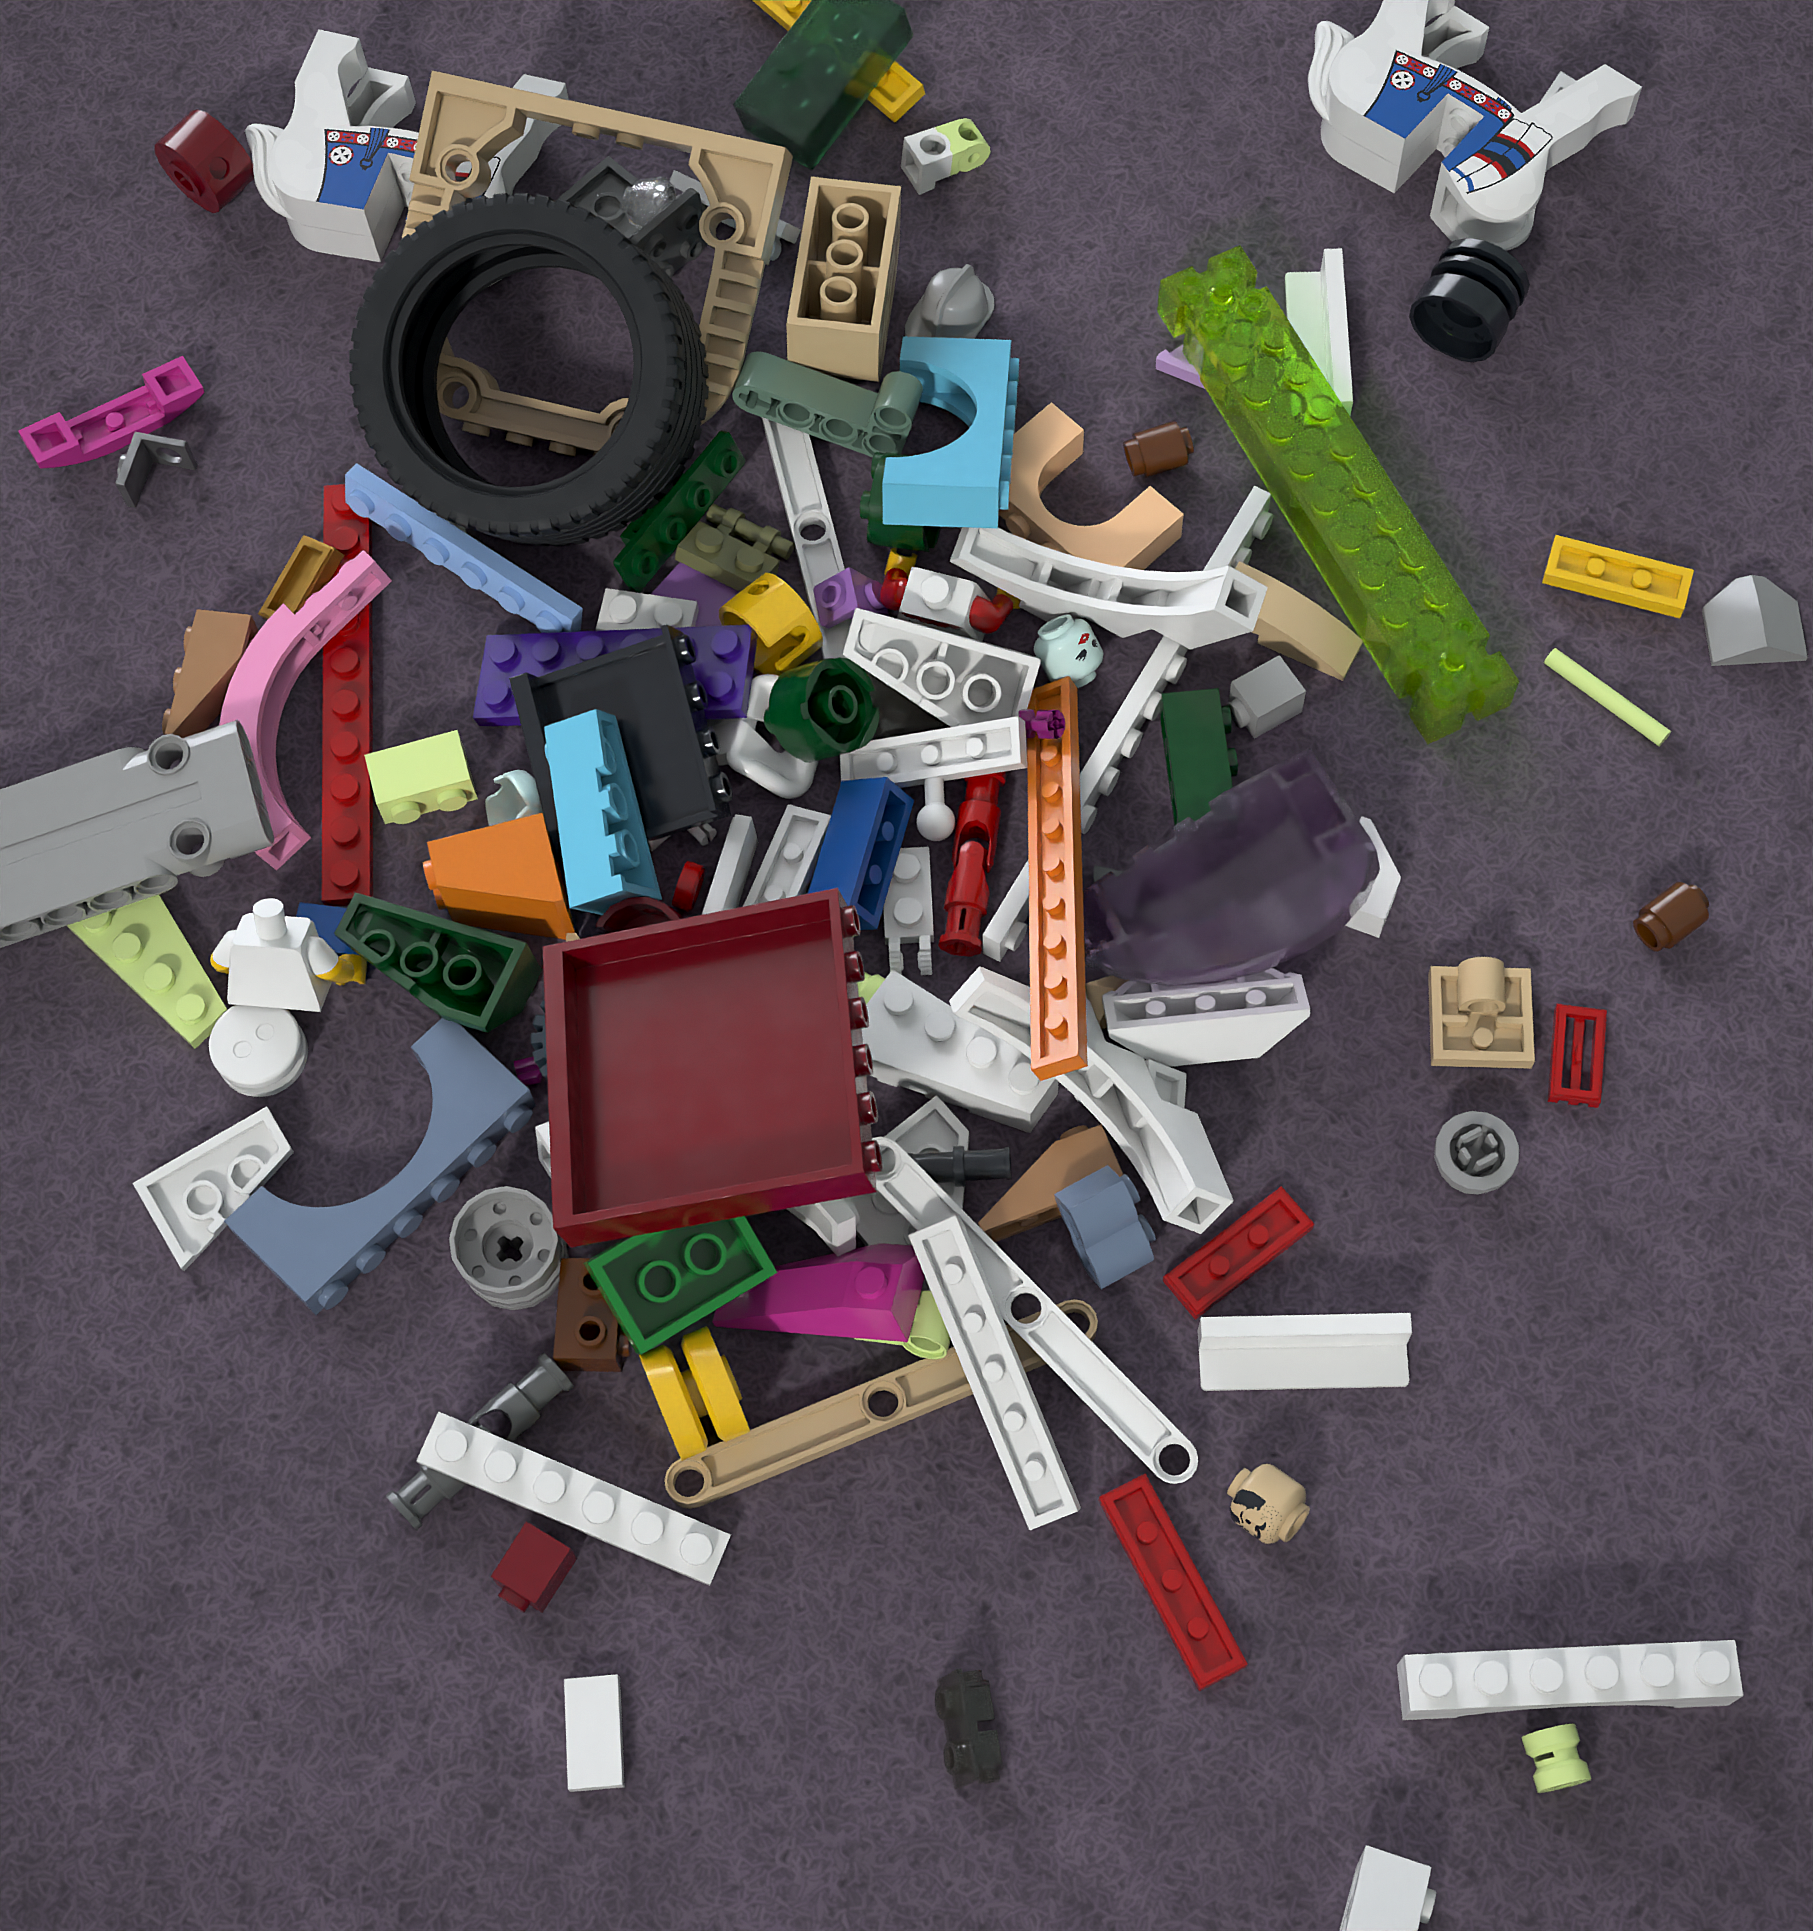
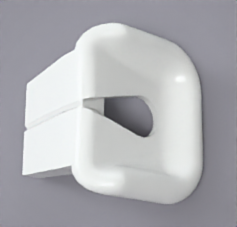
M762 674L752 679L747 718L707 719L708 727L711 726L715 730L720 743L721 751L720 754L716 755L719 766L728 764L736 772L750 778L777 796L794 799L806 793L810 788L818 761L805 763L792 756L786 750L783 753L776 752L755 731L757 721L764 722V712L769 707L770 693L775 681L779 677L774 674Z

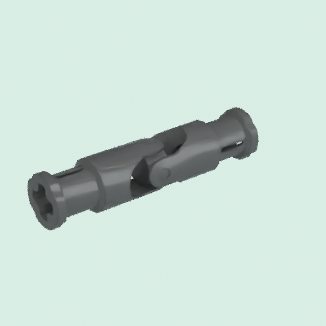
M542 1353L537 1357L538 1364L516 1384H507L466 1423L491 1433L489 1429L483 1427L478 1421L487 1414L500 1412L508 1417L512 1425L511 1431L505 1440L513 1443L541 1418L540 1411L562 1390L569 1392L574 1385L563 1371L545 1353ZM419 1464L420 1471L397 1492L391 1490L385 1496L417 1531L422 1526L421 1519L444 1498L451 1500L467 1483ZM427 1486H431L430 1490H428L419 1500H417L414 1504H411V1501L417 1495H419Z

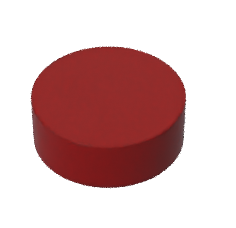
M686 861L674 892L673 907L688 912L694 908L706 873L703 865Z

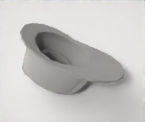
M966 264L963 268L942 270L931 278L924 295L910 313L905 324V336L975 339L994 311V296L989 287L983 284L975 275L971 265Z

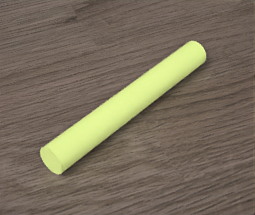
M1554 648L1545 659L1544 664L1659 747L1670 735L1671 731L1557 648Z

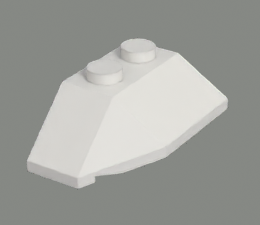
M1245 961L1145 971L1125 982L1116 991H1109L1102 995L1108 1036L1134 1053L1144 1057V1059H1151L1169 1067L1259 1058L1310 1017V1006L1302 975L1292 972L1284 974L1273 968Z

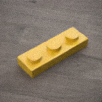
M1555 535L1542 583L1681 618L1694 570Z

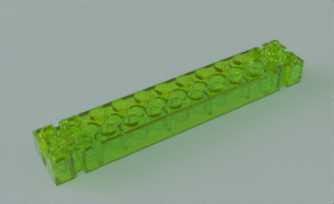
M1241 245L1209 258L1207 271L1200 274L1191 266L1161 279L1157 312L1173 338L1184 334L1183 354L1200 375L1201 383L1357 634L1363 640L1364 645L1398 699L1409 695L1413 700L1408 715L1427 745L1460 730L1466 714L1470 712L1479 721L1510 706L1520 681L1500 651L1489 655L1485 648L1490 634L1268 287L1255 289L1258 272Z

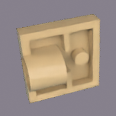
M1491 957L1470 958L1462 961L1458 967L1431 966L1428 973L1431 1066L1532 1069L1535 1062L1531 969L1504 968V963L1501 960Z

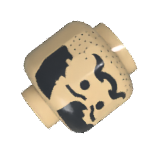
M1262 1464L1252 1472L1244 1468L1235 1477L1227 1492L1233 1498L1230 1506L1231 1519L1265 1544L1275 1543L1280 1539L1284 1542L1291 1540L1303 1525L1310 1511V1507L1305 1504V1488L1271 1464Z

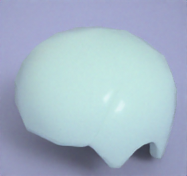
M514 770L493 779L494 783L501 784V788L496 793L488 796L485 801L489 826L543 813L535 778L524 770Z

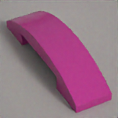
M181 356L142 374L145 385L68 421H65L61 413L58 412L18 432L39 468H55L78 464L108 455L131 443L135 432L149 434L168 424L205 393L203 386L184 357Z

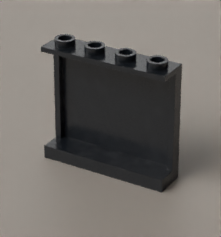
M668 624L661 626L663 635L552 673L536 677L526 672L509 678L556 862L563 863L550 765L545 755L546 737L544 727L594 709L616 716L647 842L732 816L728 801L733 799L732 788L727 776L723 772L720 773L716 755L720 754L721 751L720 743L715 730L711 726L708 727L704 709L708 708L707 694L702 683L699 680L696 681L692 663L696 662V652L689 636L684 635L683 632Z

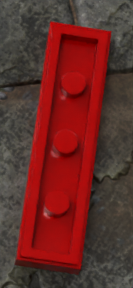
M1146 1473L1101 1495L1098 1501L1198 1690L1201 1691L1247 1667V1661Z

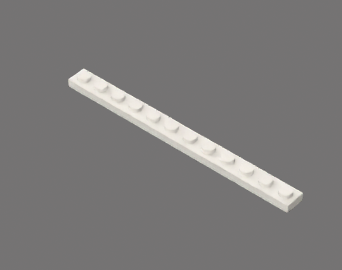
M1256 486L1253 487L1203 571L1231 566L1235 569L1239 561L1248 564L1252 554V550L1249 549L1255 537L1260 540L1264 538L1273 520V514L1268 512L1271 493ZM1163 636L1080 773L1082 834L1087 833L1096 817L1097 808L1094 805L1101 793L1108 796L1115 787L1120 775V770L1116 768L1124 756L1131 758L1136 752L1143 735L1139 730L1146 718L1153 721L1160 712L1161 693L1167 683L1176 684L1185 669L1187 658L1184 655L1188 648L1166 636ZM1028 861L983 933V954L999 962L1008 948L1015 951L1019 947L1028 926L1024 924V921L1029 915Z

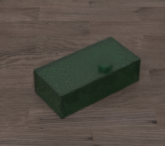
M811 0L734 102L733 106L744 129L768 144L786 147L792 154L793 160L812 171L914 35L905 9L891 0Z

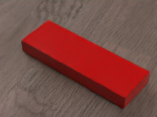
M1281 1186L1163 1276V1282L1196 1320L1310 1232L1315 1224Z

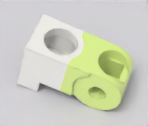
M958 119L904 137L901 168L917 193L921 195L934 189L935 181L957 174L959 171H970L982 165L990 155V146L971 119Z

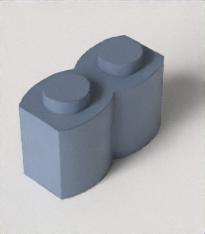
M1107 1165L1054 1194L1061 1216L1071 1234L1077 1255L1087 1274L1100 1289L1154 1260L1150 1244L1155 1242L1156 1238L1145 1217L1142 1214L1137 1215L1134 1204L1140 1201V1197L1134 1184L1126 1174L1119 1177Z

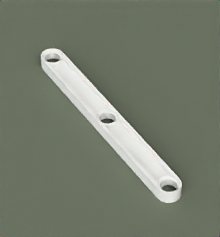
M761 417L793 543H795V551L810 609L823 636V646L821 647L823 659L847 658L843 655L852 620L848 618L830 629L821 626L813 592L816 585L845 570L810 436L807 433ZM816 524L823 527L826 532L820 539L809 541L801 537V530L808 525ZM862 668V669L867 673V675L869 676V678L871 679L872 684H873L874 689H875V684H874L873 675H872L871 673H869L868 671H866L864 668ZM875 691L870 692L872 705L875 700Z
M881 1136L872 1138V1140H877L879 1147H889L896 1155V1164L890 1173L886 1175L875 1174L877 1190L917 1231L960 1214L1002 1318L1157 1477L1173 1484L1182 1483L1191 1478L1198 1465L1197 1451L1192 1443L895 1141ZM1024 1293L1036 1296L1041 1302L1042 1308L1038 1319L1028 1324L1015 1320L1011 1311L1014 1299ZM1167 1445H1181L1189 1453V1467L1180 1475H1169L1160 1467L1159 1454Z

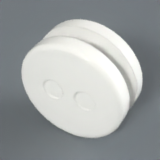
M234 1005L224 1012L215 1023L210 1034L209 1052L215 1068L231 1088L247 1096L265 1097L285 1090L298 1079L307 1061L308 1045L301 1027L287 1009Z

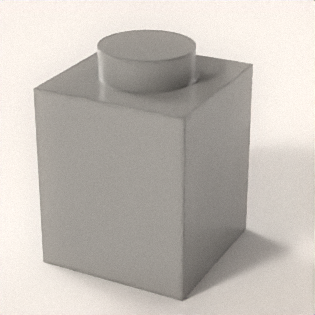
M1279 655L1233 680L1227 705H1229L1231 718L1239 728L1245 726L1255 739L1300 714L1303 709L1306 690Z

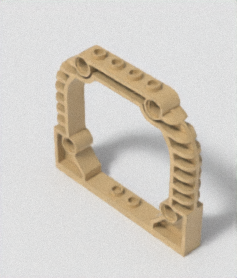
M432 71L409 181L414 183L402 238L407 234L411 236L416 232L415 227L424 221L429 222L433 220L432 216L438 212L452 210L453 205L466 201V198H475L482 195L488 189L491 182V169L488 162L508 144L523 136L527 118L573 127L572 134L586 139L599 140L600 134L616 137L615 143L632 149L642 150L643 144L646 143L691 153L688 165L699 179L710 204L699 220V231L703 240L715 250L699 325L702 334L700 341L705 345L707 355L704 361L708 365L709 378L706 379V385L709 386V394L704 405L707 407L705 420L701 421V425L710 420L729 398L743 366L765 265L769 266L792 164V154L786 147ZM470 161L472 165L470 176L464 181L457 182L455 178L457 167L463 162ZM725 219H734L736 223L734 234L729 239L718 240L716 237L718 224ZM447 337L441 351L437 370V397L440 412L450 418L464 422L462 431L489 437L490 429L507 432L506 441L532 447L534 439L550 442L549 451L574 457L577 449L594 452V456L604 446L617 428L629 399L622 398L614 401L599 414L502 392L496 379L486 369L462 358L455 357ZM466 386L469 392V399L463 407L456 409L453 404V394L459 387Z

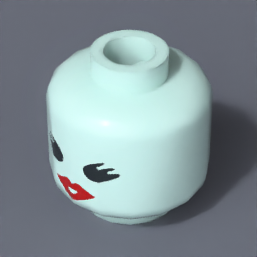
M1062 615L1047 622L1038 630L1039 638L1035 641L1034 653L1037 658L1041 659L1040 664L1051 682L1069 676L1077 688L1088 684L1096 677L1095 670L1102 663L1104 654L1090 625L1085 620L1073 619L1071 615Z

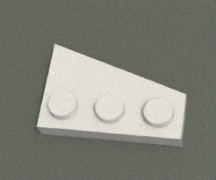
M265 1107L135 1181L133 1185L180 1268L185 1271L227 1226L224 1220L261 1186H264L294 1151L268 1107Z

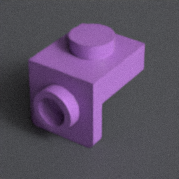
M848 567L816 585L813 592L821 626L830 629L848 618L852 620L855 607L889 616L887 608L883 606L880 600L882 584Z

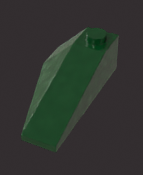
M356 892L334 932L340 941L443 1019L487 1033L523 1011L542 972L539 963L525 942Z

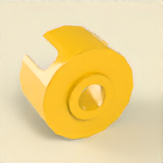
M765 572L719 609V620L722 626L749 625L758 634L753 670L759 675L774 674L780 676L785 671L797 667L823 646L821 630L808 606L785 581L774 574Z

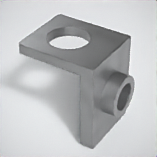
M140 432L134 433L127 454H123L120 457L117 469L118 478L116 480V486L128 507L136 508L153 462L196 470L198 464L186 441ZM159 448L171 449L181 457L167 455Z

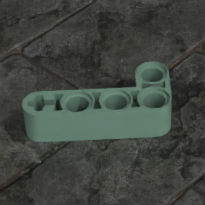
M752 352L744 359L740 375L732 392V398L737 406L749 413L873 457L876 452L901 454L923 393V386L915 376L897 371L887 374L883 379L879 392L875 393L769 353Z

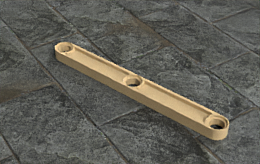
M1073 1299L1056 1305L1065 1315L1073 1312L1083 1315L1089 1323V1329L1085 1335L1091 1341L1094 1340L1098 1320L1095 1311L1089 1304ZM1041 1311L1022 1318L1018 1322L1024 1324L1032 1323L1038 1319ZM1009 1324L1006 1325L1025 1373L1047 1364ZM952 1347L948 1349L947 1355L944 1358L922 1359L751 1429L749 1433L727 1442L722 1441L707 1447L706 1451L682 1461L680 1458L672 1463L666 1472V1490L672 1501L678 1506L688 1509L697 1508L972 1395L973 1392L956 1350ZM882 1390L895 1394L899 1402L895 1412L886 1417L876 1416L868 1407L872 1395ZM685 1470H696L704 1477V1485L701 1491L691 1497H685L677 1493L675 1481L678 1475Z

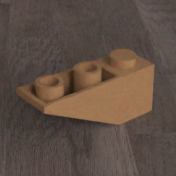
M196 610L193 625L188 626L184 634L185 656L182 667H178L174 673L173 690L175 695L171 709H166L163 716L162 730L164 735L174 734L185 738L205 731L221 713L225 696L237 665L249 644L259 632L251 615Z

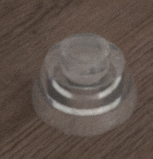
M665 176L640 179L634 183L633 187L628 186L622 199V211L627 214L629 223L639 230L676 199L675 187Z

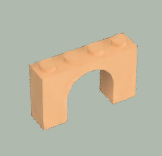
M1051 402L1014 434L1009 509L999 510V515L1006 520V525L1013 535L1023 539L1027 538L1038 545L1112 566L1138 570L1146 569L1181 538L1184 514L1149 486L1115 517L1101 524L1077 526L1063 522L1053 516L1043 505L1040 495L1057 475L1083 454L1084 429Z

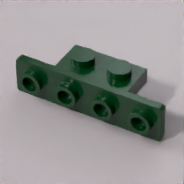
M719 431L686 473H682L680 478L676 477L673 481L674 486L667 495L663 494L659 498L660 502L652 509L648 508L643 512L644 515L634 522L631 521L620 535L625 547L614 559L613 565L630 591L640 593L674 552L677 545L687 536L744 466L745 458L729 432Z

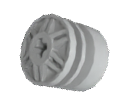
M509 1186L485 1190L468 1200L454 1218L449 1237L452 1261L476 1295L494 1307L509 1310L534 1307L552 1296L559 1286L561 1258H569L567 1243L553 1229V1217L546 1204L527 1190ZM512 1246L514 1249L520 1250L523 1256L519 1261L515 1262L513 1259L507 1258L504 1251Z

